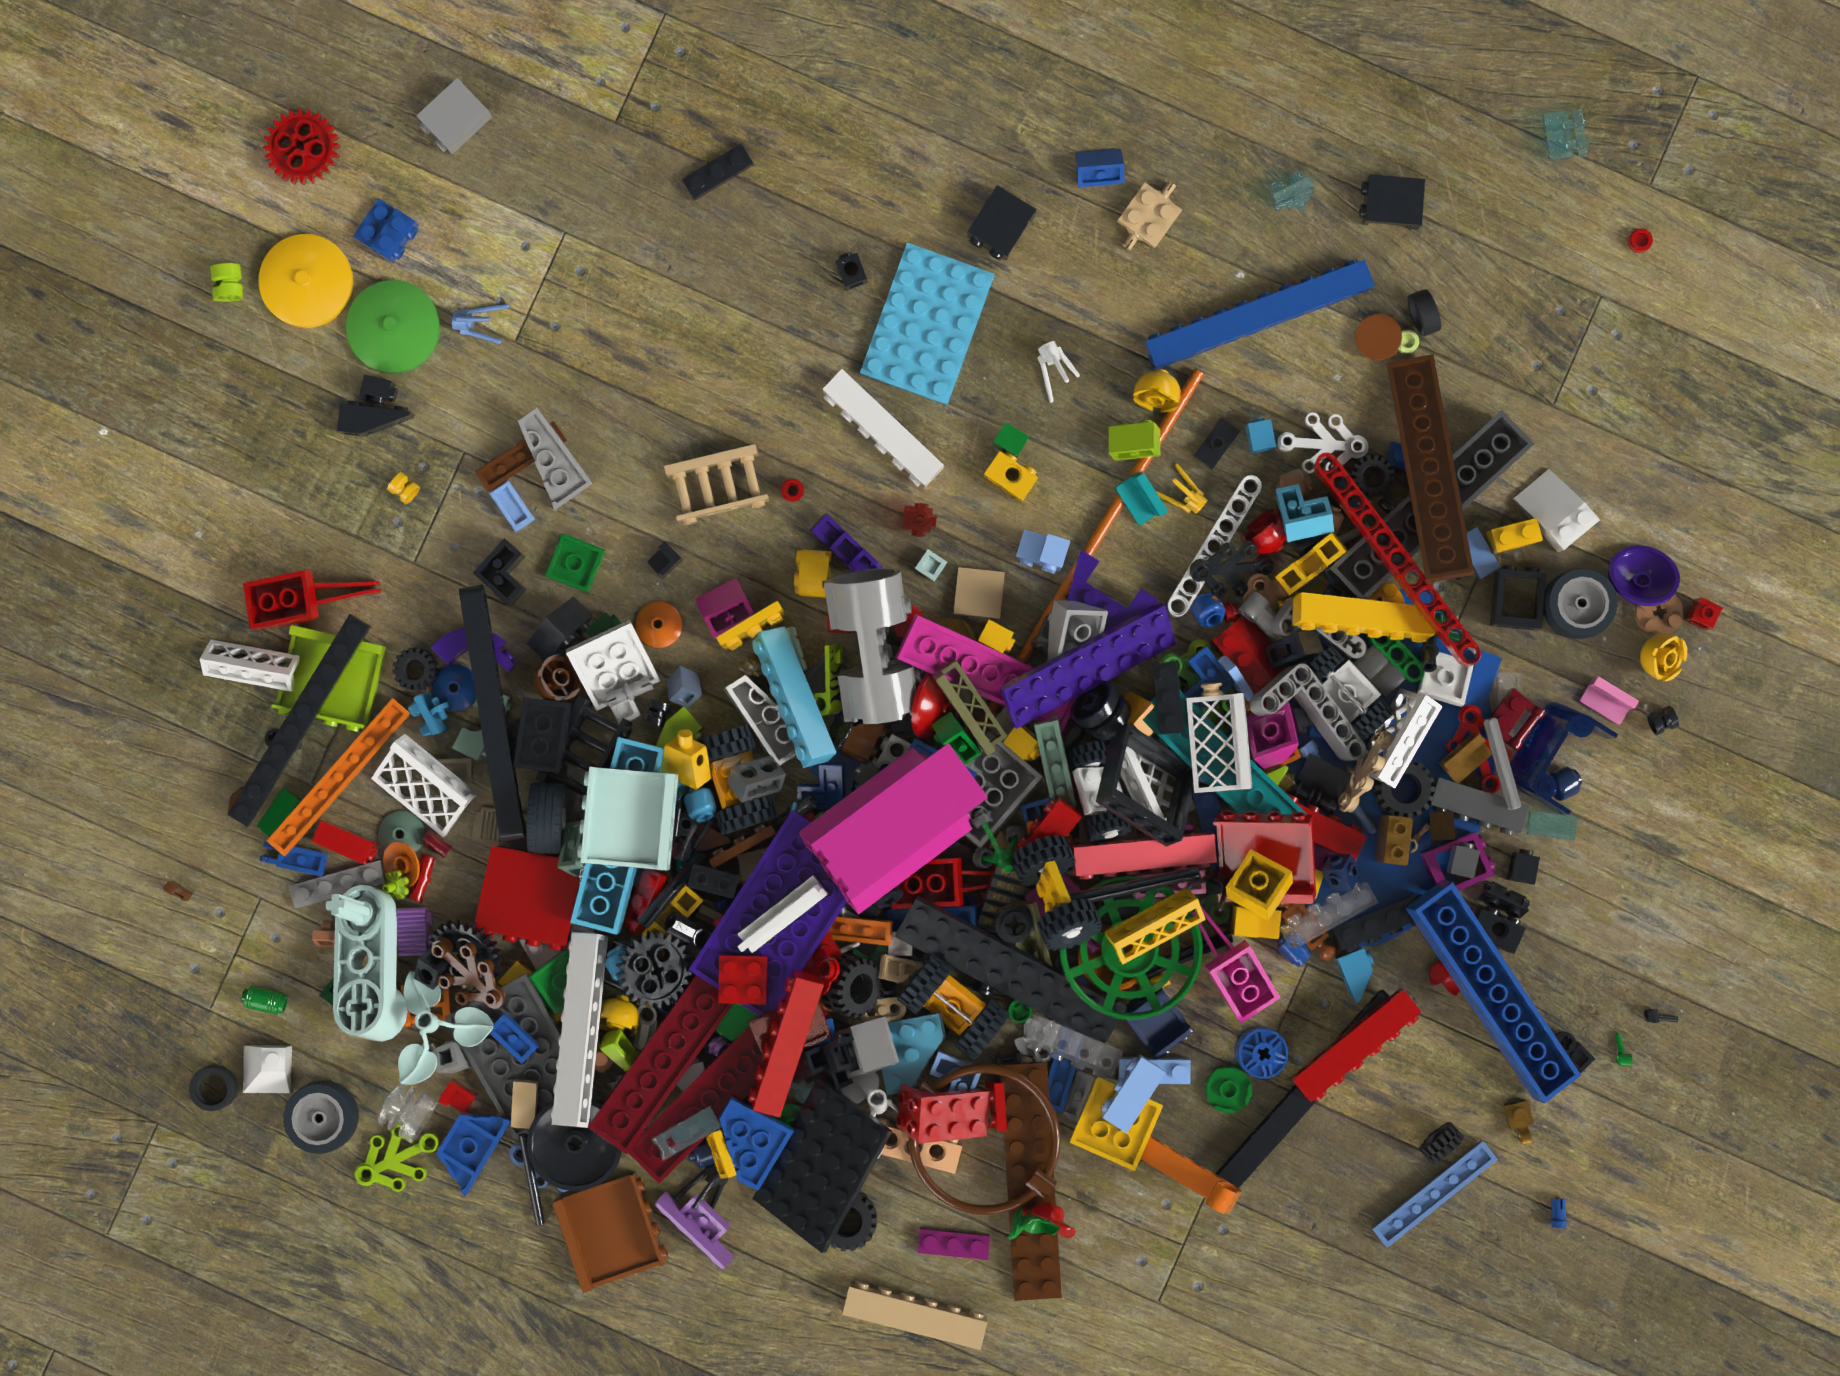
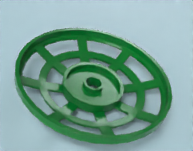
M1116 877L1103 881L1090 889L1144 877ZM1166 886L1147 890L1143 901L1138 899H1121L1116 901L1113 898L1103 900L1105 905L1097 910L1100 918L1108 912L1113 926L1110 927L1112 928L1123 922L1117 908L1125 906L1140 908L1138 913L1153 906L1152 903L1157 891L1166 897L1175 894V892ZM1190 911L1186 914L1185 918L1190 919L1194 917V914ZM1172 922L1167 923L1164 930L1172 929L1174 926ZM1198 924L1190 928L1194 943L1192 967L1178 963L1180 947L1177 935L1171 938V960L1158 956L1159 946H1156L1122 965L1106 934L1097 931L1098 934L1096 936H1091V939L1101 943L1102 956L1089 961L1087 954L1088 941L1085 940L1082 942L1083 944H1080L1082 964L1070 969L1065 948L1064 950H1059L1061 965L1071 988L1091 1008L1117 1019H1147L1175 1006L1193 986L1202 962L1203 945L1201 932ZM1155 933L1147 934L1143 941H1150ZM1154 964L1167 969L1161 979L1151 986L1145 973ZM1106 965L1109 970L1115 973L1111 985L1108 986L1100 980L1093 970ZM1174 972L1187 976L1185 984L1178 993L1168 1002L1160 1005L1154 992L1162 988ZM1087 973L1093 983L1107 993L1103 1006L1088 997L1078 986L1074 978ZM1124 977H1136L1142 990L1128 992L1121 991L1119 988ZM1116 997L1126 999L1146 997L1151 1010L1126 1013L1114 1011L1112 1008Z

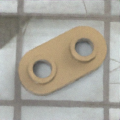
M898 997L876 999V1005L872 1006L876 1013L873 1016H869L865 1012V1015L860 1018L863 1022H868L886 1016L887 1022L897 1021L905 1015L906 1006L897 1000ZM892 1004L898 1005V1012H891L890 1006Z

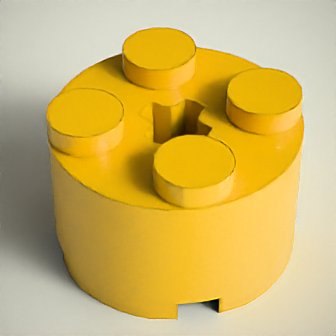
M797 550V572L794 575L795 594L806 597L826 598L824 582L830 578L831 574L829 562H831V551Z

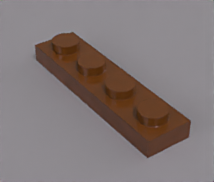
M552 421L550 423L565 443L567 441L556 423ZM524 439L477 469L475 473L487 491H490L532 464L534 458Z

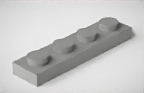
M379 860L289 886L294 908L296 909L332 899L333 894L343 895L350 888L358 885L375 887L385 884L386 877L382 862Z

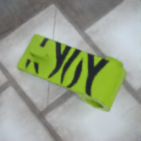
M843 644L825 645L826 692L813 695L821 716L836 714L842 710L838 675L840 671H844Z

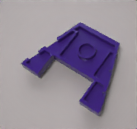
M1081 550L1067 601H1077L1107 610L1108 615L1104 632L1154 606L1159 601L1143 589H1140L1126 609L1087 583V580L1100 561Z

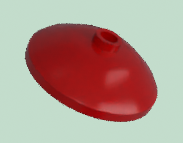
M929 672L923 677L917 688L911 714L912 728L915 735L925 740L930 739L936 734L932 724L949 712H952L953 708L932 677L933 674Z

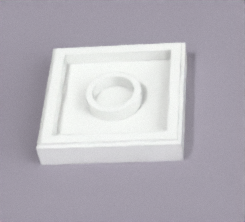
M1439 652L1436 656V670L1424 673V676L1420 679L1417 694H1424L1430 698L1463 707L1474 665L1470 667L1461 666L1453 656Z

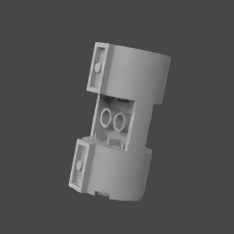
M895 568L868 569L826 579L824 587L831 630L857 631L862 665L840 671L838 675L844 721L855 723L858 722V719H863V724H878L902 720V717L909 712L911 715L918 683L921 682L920 668L916 669L915 666L901 660H890L892 658L891 644L886 642L887 635H889L888 626L906 621L908 614L912 613L910 599H906L903 590L901 570Z

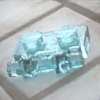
M1582 110L1572 111L1573 119L1568 120L1567 111L1545 113L1542 115L1548 161L1571 159L1574 156L1573 149H1578L1579 158L1588 156L1587 147H1589V140L1585 136L1584 127L1586 126V120L1582 116ZM1570 128L1575 129L1576 140H1571Z

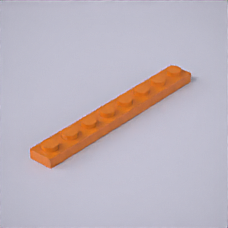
M392 698L268 838L267 842L283 856H286L411 713Z

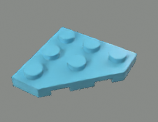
M941 1012L888 1022L899 1062L882 1069L887 1095L897 1094L900 1091L901 1084L907 1083L913 1088L917 1083V1079L922 1071L925 1070L934 1056V1052L946 1036Z

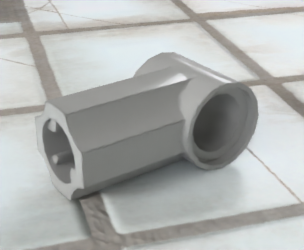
M1254 591L1242 604L1239 611L1246 619L1255 623L1269 638H1274L1276 635L1271 630V623L1276 613L1269 607L1270 603L1267 599Z
M654 1002L651 1008L654 1012L653 1019L646 1017L645 1009L647 1007L645 1004L637 1009L640 1016V1025L637 1036H635V1048L642 1050L659 1025L662 1013L655 1007Z

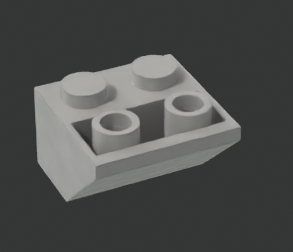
M886 1016L854 1025L835 1033L836 1035L843 1034L844 1037L852 1035L854 1037V1041L846 1045L854 1064V1068L846 1071L848 1079L868 1075L899 1062Z

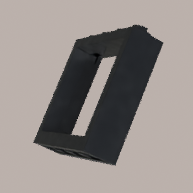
M1127 723L1114 729L1095 802L1166 847L1182 841L1194 789L1192 769L1181 757L1173 753L1169 748L1156 742L1152 737L1138 730L1135 726ZM1126 747L1131 748L1176 778L1166 821L1117 790Z

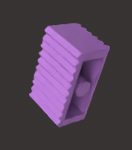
M429 907L398 908L396 910L398 956L423 955L432 946L429 943V940L432 938V935L429 936V926L433 925V913L429 912Z

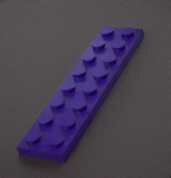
M1160 602L1000 686L1012 726L1017 729L1097 687L1101 681H1108L1176 645L1166 606Z

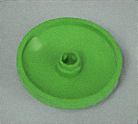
M386 280L367 287L355 298L347 315L346 334L353 352L367 366L382 373L401 374L418 368L433 354L440 338V317L435 304L420 288L405 281Z

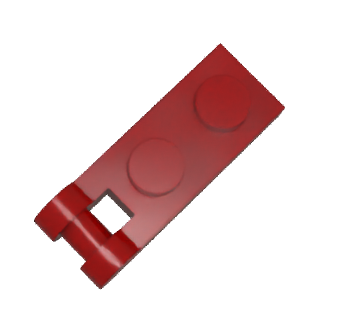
M644 869L626 910L622 926L630 928V931L635 935L644 932L645 927L639 923V918L661 893L668 876L657 869Z

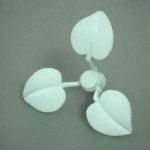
M409 971L405 981L404 999L406 1000V1008L409 1012L416 1015L415 1025L421 1029L420 1035L423 1038L424 1048L419 1044H411L406 1046L400 1053L398 1059L399 1082L405 1085L417 1084L428 1079L437 1067V1056L428 1051L429 1043L426 1033L436 1031L439 1025L455 1028L453 1035L456 1042L465 1047H473L481 1043L494 1026L491 1018L486 1013L474 1007H465L458 1010L455 1014L456 1024L439 1020L436 1015L430 1012V1007L437 1005L440 1001L441 987L438 985L434 990L414 979L415 972Z

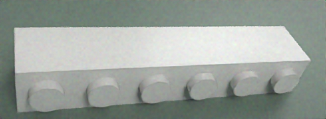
M843 369L823 388V393L825 394L823 398L832 407L837 405L842 410L840 414L849 423L854 421L859 426L857 430L866 439L871 437L876 442L874 446L883 455L887 452L893 458L891 462L900 471L904 468L910 474L909 480L917 487L921 484L925 488L944 468V465Z

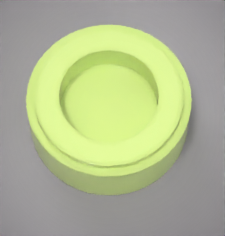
M1412 330L1401 331L1403 338L1398 351L1402 354H1410L1417 349L1419 337Z

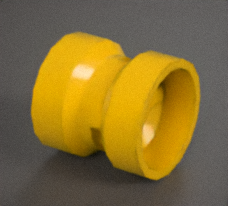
M400 472L390 482L387 490L392 494H397L399 500L406 505L417 495L420 486L415 482H410L408 477L403 472Z

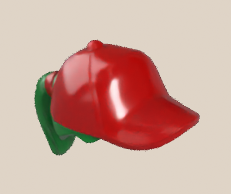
M1042 1202L1031 1209L1021 1208L1016 1211L1008 1239L1012 1240L1018 1237L1023 1230L1033 1234L1046 1232L1050 1235H1055L1057 1233L1062 1237L1072 1238L1076 1230L1064 1222V1210L1052 1202Z

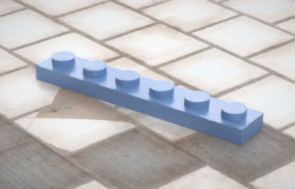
M1480 1140L1371 1227V1229L1385 1247L1388 1248L1498 1159L1485 1142Z

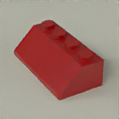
M1244 616L1210 641L1221 657L1227 656L1237 666L1254 695L1286 668L1271 669L1265 651V646L1270 645V641L1255 623L1249 621ZM1279 686V691L1282 694V687ZM1263 700V706L1266 709L1267 705L1265 700Z

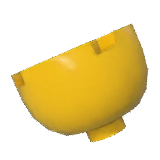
M1157 369L1150 371L1138 379L1133 392V400L1140 407L1153 411V407L1161 408L1160 412L1163 413L1172 412L1178 407L1181 392L1178 381L1166 370Z
M1666 633L1651 636L1644 643L1640 652V663L1644 671L1653 678L1662 681L1674 679L1682 670V668H1679L1681 662H1686L1687 659L1685 641L1675 635Z
M616 995V998L603 1000L601 1002L599 1029L611 1032L620 1028L622 1032H630L629 1036H637L640 1025L637 1007L629 1002V997L623 995Z

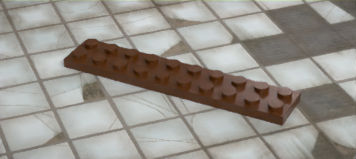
M1434 354L1388 362L1387 369L1426 583L1474 575Z
M1047 1061L999 1064L1031 1079L1049 1099ZM1000 1075V1081L1004 1083L1007 1131L1003 1132L1008 1201L1029 1189L1026 1182L1037 1167L1044 1171L1051 1149V1131L1046 1113L1037 1098L1020 1083ZM1055 1187L1045 1199L1037 1194L1024 1205L1010 1210V1232L1013 1217L1017 1210L1021 1208L1031 1209L1042 1202H1052L1056 1205ZM1023 1230L1018 1237L1010 1240L1014 1301L1062 1298L1058 1234L1050 1235L1046 1232L1033 1234Z

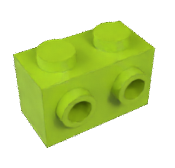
M1141 420L1136 424L1122 422L1116 424V426H1110L1109 454L1115 461L1161 456L1160 428L1151 420Z

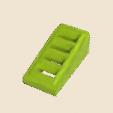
M620 1028L606 1033L599 1046L601 1051L625 1072L639 1054Z

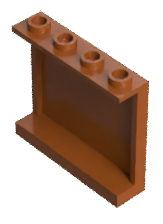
M636 1172L599 1184L593 1188L558 1198L553 1202L583 1293L592 1291L597 1286L658 1265L664 1266L666 1263L665 1258H668L667 1249L664 1244H660L658 1238L661 1235L658 1223L652 1221L650 1213L653 1212L650 1200H645L643 1194L645 1184L642 1177H638Z

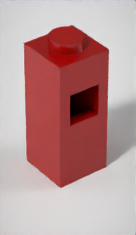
M326 820L320 821L312 840L314 844L361 864H368L369 861H373L378 851L375 848L376 841Z

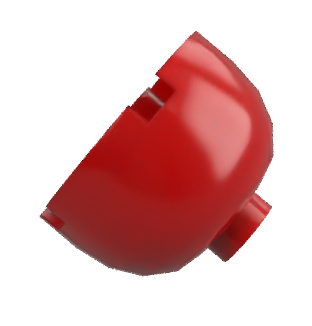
M1275 508L1272 509L1273 513L1271 514L1265 511L1256 517L1246 527L1249 530L1246 536L1244 533L1241 535L1243 542L1252 541L1257 546L1256 553L1258 554L1277 553L1285 546L1284 542L1287 538L1282 517Z

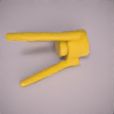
M1175 464L1179 474L1192 488L1190 491L1176 478L1172 480L1187 495L1183 500L1186 504L1158 491L1156 493L1161 499L1183 509L1188 514L1190 511L1197 514L1208 499L1203 496L1204 493L1197 488L1179 464Z

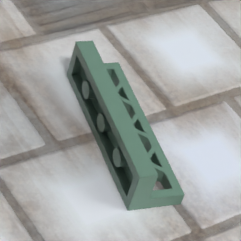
M1058 715L1051 716V720L1034 723L1050 799L1055 800L1059 795L1077 808Z

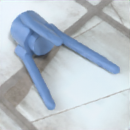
M502 304L454 311L452 314V328L460 330L461 335H470L500 344V339L469 330V328H473L474 322L491 320L490 317L474 316L473 314L507 309L510 305Z

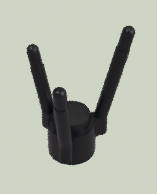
M679 799L674 821L671 856L681 861H688L690 855L695 853L697 846L715 819L711 818L694 843L691 839L696 830V824L692 825L686 838L680 837L677 840L682 810V800Z
M1211 870L1207 875L1187 886L1188 889H1192L1207 881V892L1199 900L1200 906L1203 905L1210 895L1222 893L1218 906V911H1222L1227 897L1226 886L1229 883L1226 874Z
M715 1164L706 1166L698 1176L674 1196V1199H679L707 1175L705 1180L708 1184L692 1205V1209L695 1210L712 1186L715 1188L718 1186L710 1205L714 1209L728 1179H720Z

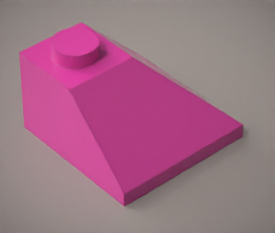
M1288 702L1273 714L1262 716L1252 714L1246 717L1253 759L1263 769L1285 762L1299 745Z

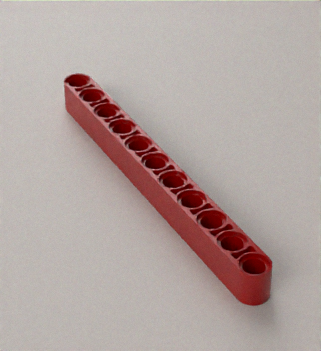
M1331 453L1320 454L1314 463L1316 475L1456 661L1464 667H1470L1477 663L1481 657V650L1432 584L1430 582L1426 583L1423 572L1337 458ZM1322 460L1329 461L1331 469L1323 470L1319 462ZM1334 480H1343L1346 487L1344 489L1336 488ZM1356 498L1360 506L1358 508L1350 507L1348 499ZM1371 517L1374 521V526L1366 527L1362 522V518ZM1377 536H1385L1388 539V545H1379L1376 540ZM1391 555H1399L1402 558V564H1393ZM1407 573L1414 574L1417 578L1416 584H1409L1405 579V575ZM1420 593H1428L1431 597V602L1423 603L1420 600ZM1436 611L1442 612L1445 615V622H1437L1434 618V613ZM1450 630L1459 633L1460 639L1458 642L1450 640L1448 635ZM1465 649L1473 652V661H1468L1463 657Z

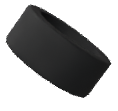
M1423 289L1408 295L1409 312L1418 333L1421 336H1427L1440 331L1442 327L1441 318L1431 293L1427 289Z
M219 1065L207 1066L196 1072L189 1086L190 1098L194 1104L200 1109L210 1112L221 1110L231 1104L238 1090L237 1079L232 1071ZM211 1074L221 1076L227 1084L226 1095L218 1102L207 1101L200 1093L201 1081Z

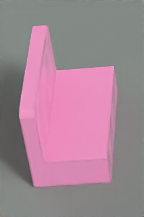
M1599 676L1592 678L1579 700L1580 703L1617 725L1622 723L1629 709H1634L1639 700Z

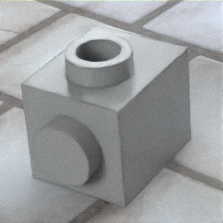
M456 1040L447 1041L442 1046L432 1049L438 1059L437 1072L453 1074L472 1067L462 1047Z

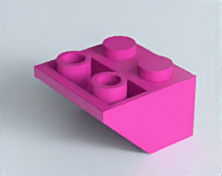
M737 578L695 598L700 612L716 641V637L755 614Z

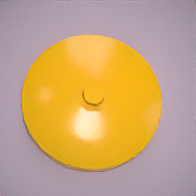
M298 234L281 240L267 253L259 271V290L265 305L277 318L296 327L313 328L332 321L345 309L353 291V272L347 257L334 243L318 235Z

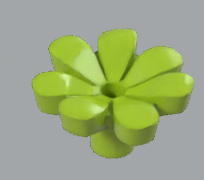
M397 869L394 873L389 871L385 874L387 880H385L386 883L382 886V890L385 894H389L391 897L395 896L400 900L404 899V895L409 893V889L404 886L409 883V879L406 876L401 878L402 873Z

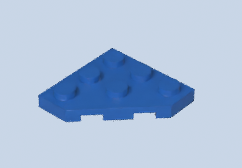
M731 1096L720 1113L719 1120L737 1174V1180L758 1191L794 1130L792 1127L767 1114L753 1111L750 1105Z

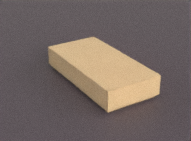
M519 1079L513 1081L511 1127L530 1129L537 1115L538 1081Z

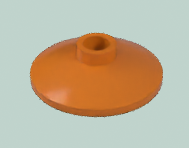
M661 601L652 602L644 606L638 613L636 631L639 638L648 646L654 648L668 647L681 634L682 618L678 610L671 604ZM656 620L662 621V627L659 629L654 627Z
M400 841L391 843L386 848L383 856L385 873L389 871L394 873L397 869L400 870L402 873L401 878L406 876L409 879V883L404 886L407 888L411 887L419 877L420 865L418 857L408 844Z

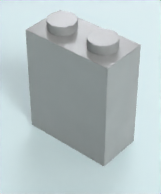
M456 78L417 115V118L421 122L418 126L427 135L432 133L437 138L434 143L443 152L448 150L453 155L492 118V115L466 86Z

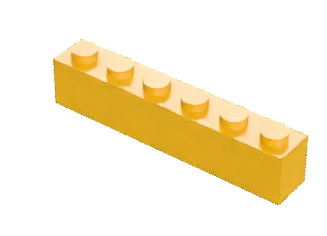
M1304 592L1293 598L1292 626H1300L1302 630L1318 628L1323 629V632L1326 633L1345 631L1347 635L1364 633L1368 634V637L1371 638L1390 636L1391 640L1410 638L1412 642L1417 643L1426 642V639L1435 635L1434 630L1415 605Z

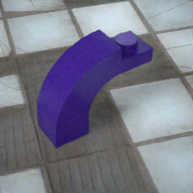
M465 628L447 633L431 647L448 665H452L462 654L468 651ZM493 633L497 662L506 671L511 672L517 667L513 662L516 658L507 649L501 650L507 642L499 635Z

